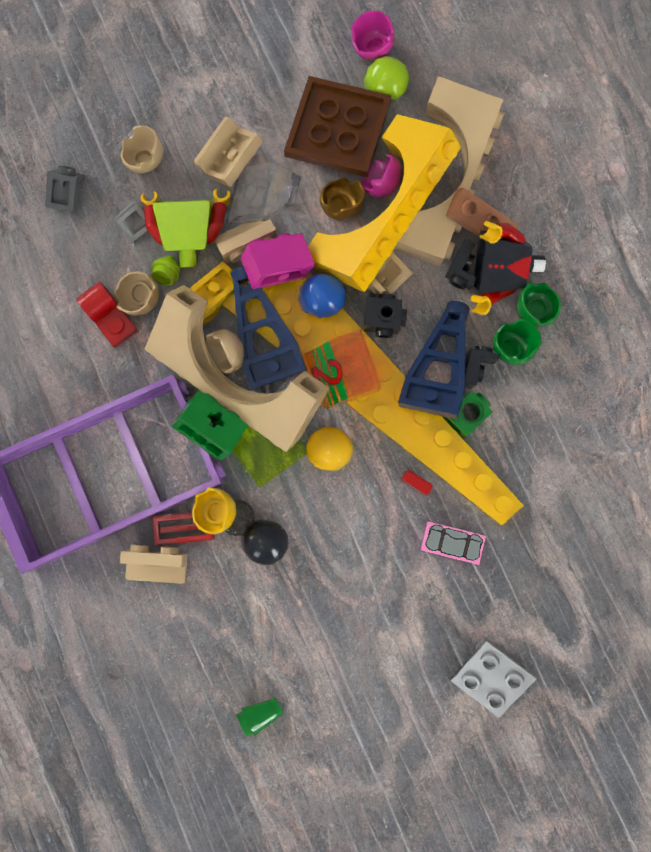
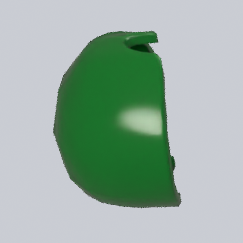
M530 282L518 295L516 304L519 317L535 324L536 327L552 324L559 316L561 301L557 292L550 288L547 283L533 284V282Z
M521 318L510 324L504 323L495 333L492 340L493 350L495 353L500 354L499 359L512 365H521L530 361L542 344L541 333L535 324Z

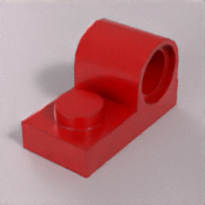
M100 281L76 298L84 312L96 323L114 348L138 332L125 312L117 308L118 303Z

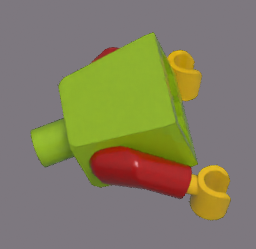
M214 189L213 199L161 201L156 191H153L154 198L148 201L144 193L141 194L140 198L145 206V226L157 244L162 245L165 251H178L180 267L197 266L196 250L207 249L209 244L216 241L224 226L227 207L231 202L230 191L227 190L225 198H219L218 189Z

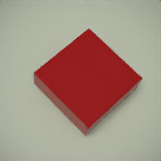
M410 470L405 471L400 479L401 482L423 496H428L433 488L431 483Z

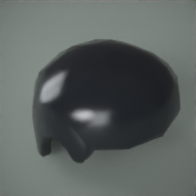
M263 519L256 520L246 527L241 537L242 550L251 561L260 565H272L284 557L288 549V535L282 526L276 522Z

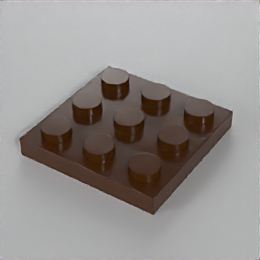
M309 76L284 149V156L368 178L391 104V95Z

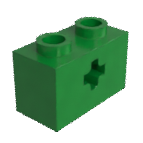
M198 390L189 399L171 427L213 457L222 461L232 453L248 425L240 419L237 413L226 410L219 405L213 396Z

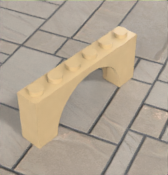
M438 76L429 98L425 115L437 120L453 131L461 146L460 149L464 162L463 180L458 189L465 188L474 194L475 190L470 189L473 180L479 181L485 164L480 163L483 153L489 155L495 138L490 137L493 128H499L505 113L500 111L503 99ZM455 192L441 204L418 211L407 231L404 232L393 250L439 267L444 258L449 260L455 243L450 242L454 232L460 233L462 228L461 225L446 216Z
M185 285L167 293L144 350L153 355L156 360L175 371L181 378L193 384L202 393L213 396L217 403L226 410L237 413L243 422L270 440L273 445L288 452L302 437L329 387L306 371L291 381L287 389L276 393H256L236 385L216 366L206 346L203 332V317L207 301Z

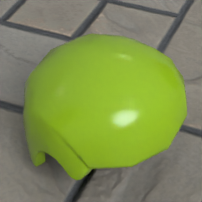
M383 56L376 59L368 67L363 82L365 89L391 95V101L406 92L410 77L407 67L400 60L391 56Z

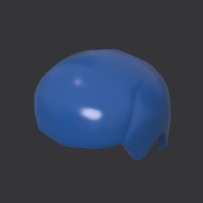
M315 274L307 278L299 288L298 301L302 310L320 319L338 314L345 305V288L340 280L330 274Z

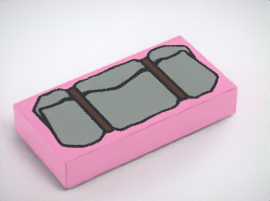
M427 521L420 550L479 565L486 536Z

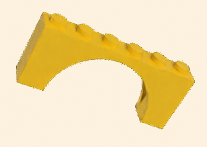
M396 115L381 137L393 156L404 160L403 181L396 197L380 216L362 228L338 235L317 232L308 245L315 263L313 269L316 272L330 274L342 283L362 292L367 290L436 184L441 180L442 175L452 160L457 156L461 146L451 128Z

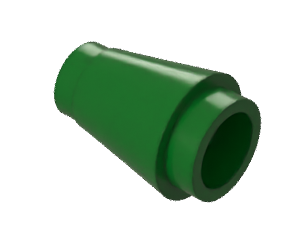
M275 697L272 700L243 707V711L236 714L245 736L248 737L251 734L256 736L278 719L279 716L283 715V712Z

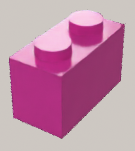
M284 233L268 240L263 238L254 239L248 243L241 256V261L252 289L305 279L315 265L302 233L295 235Z

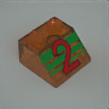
M362 329L331 339L305 353L311 375L329 387L321 402L323 410L379 392L381 389V384Z

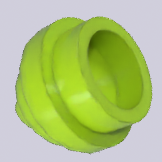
M173 256L161 257L154 261L151 266V276L160 285L171 286L179 279L181 271Z

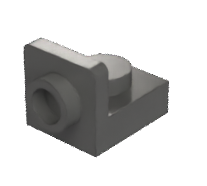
M58 166V170L48 171L45 207L76 212L79 182L84 181L85 175L76 173V168L69 166Z

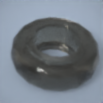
M237 499L234 500L236 508L244 511L246 520L241 526L231 525L225 532L233 536H242L247 528L255 522L256 518L252 506L246 501Z

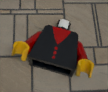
M486 220L483 225L488 227V231L480 230L474 277L477 280L474 287L479 293L483 294L481 296H471V301L478 303L471 310L473 313L480 315L488 314L491 305L515 293L517 289L525 288L529 273H543L545 270V256L532 255L533 248L526 241L525 235L510 223L494 224Z

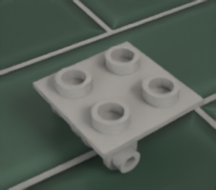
M482 639L476 646L477 652L451 679V682L500 718L531 686L537 677L530 673L527 668L522 667L512 657H509L506 652L493 645L490 640L485 641Z

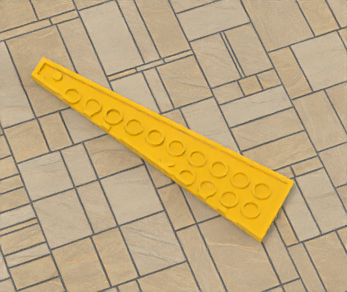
M311 273L305 279L263 287L270 301L297 340L307 367V373L313 376L311 368L317 367L312 353L313 349L319 367L324 372L316 351V347L320 346L329 374L333 378L322 344L329 341L335 360L339 362L343 372L342 380L348 395V399L343 400L344 403L387 437H390L406 452L423 463L430 471L442 478L449 486L466 497L468 501L497 524L502 526L524 506L442 416L399 407L398 400L405 375L343 308L338 314L323 319L307 314L302 310L298 301L299 288L307 278L313 276ZM233 293L222 303V306L237 317L235 295ZM256 298L246 303L245 308L250 323L266 318V312L259 299ZM265 326L255 331L272 346L279 347L280 340L272 328ZM335 385L334 388H335L337 397L340 399V396H339L337 387H336V385Z

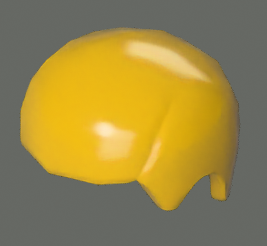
M330 426L321 427L309 436L306 444L307 458L316 468L321 470L338 471L350 462L354 452L352 440L343 430Z
M207 488V490L197 494L195 497V503L192 508L193 521L198 529L208 534L222 533L231 527L236 517V503L231 495L224 490Z

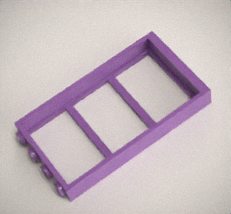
M174 374L0 451V526L20 574L33 571L193 499L197 494L207 490V488H217L224 485L222 477L226 476L221 462L219 460L214 461L211 454L198 446L212 480L162 502L123 412L172 390L181 410H183L188 402L187 397L191 395L184 379L179 381ZM114 417L152 507L102 529L64 439ZM54 444L91 534L41 556L4 465Z

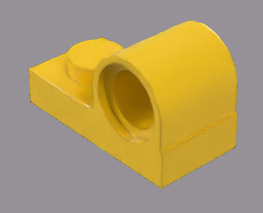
M223 261L189 288L207 301L203 326L216 316L222 303L234 293V285L230 275L232 269Z

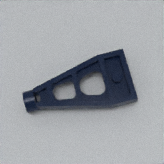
M244 266L230 271L234 285L238 337L243 343L244 362L242 366L250 389L254 390L307 371L297 340L263 288L252 289ZM249 281L247 285H241V283ZM257 298L266 312V318L250 323L245 305L248 301ZM268 326L273 329L279 338L280 345L277 349L260 355L254 349L253 335L257 329Z
M449 301L443 315L405 377L398 400L399 407L458 420L465 395V328L470 310L469 306L460 301ZM442 335L457 338L454 354L435 350ZM433 361L449 363L451 365V380L449 383L445 384L424 379V374Z

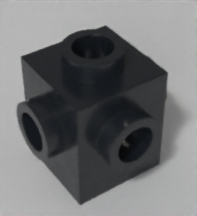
M379 294L378 298L367 297L363 331L375 333V336L379 338H392L393 334L398 335L400 326L405 327L407 320V309H402V300L396 299V296L392 294Z

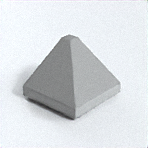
M134 200L114 219L132 242H135L148 231L145 226L144 211Z

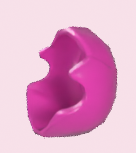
M370 10L361 14L352 23V44L359 57L365 60H376L389 53L394 44L395 35L391 19L382 11Z
M389 154L386 155L389 161L377 159L371 165L368 178L363 177L361 180L365 192L372 197L384 198L390 195L401 182L402 164Z

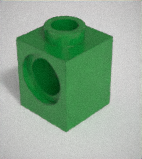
M472 390L463 398L458 420L448 417L443 418L463 439L476 429L493 411L489 408L491 404L487 398L479 392L475 394ZM464 406H472L476 410L475 420H467L463 416L462 410Z

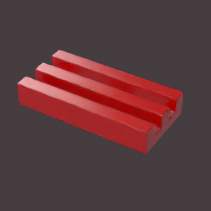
M192 512L152 516L154 546L215 540V535L207 533L206 535L161 539L160 533L197 530L198 527L196 524L159 526V521L193 518Z

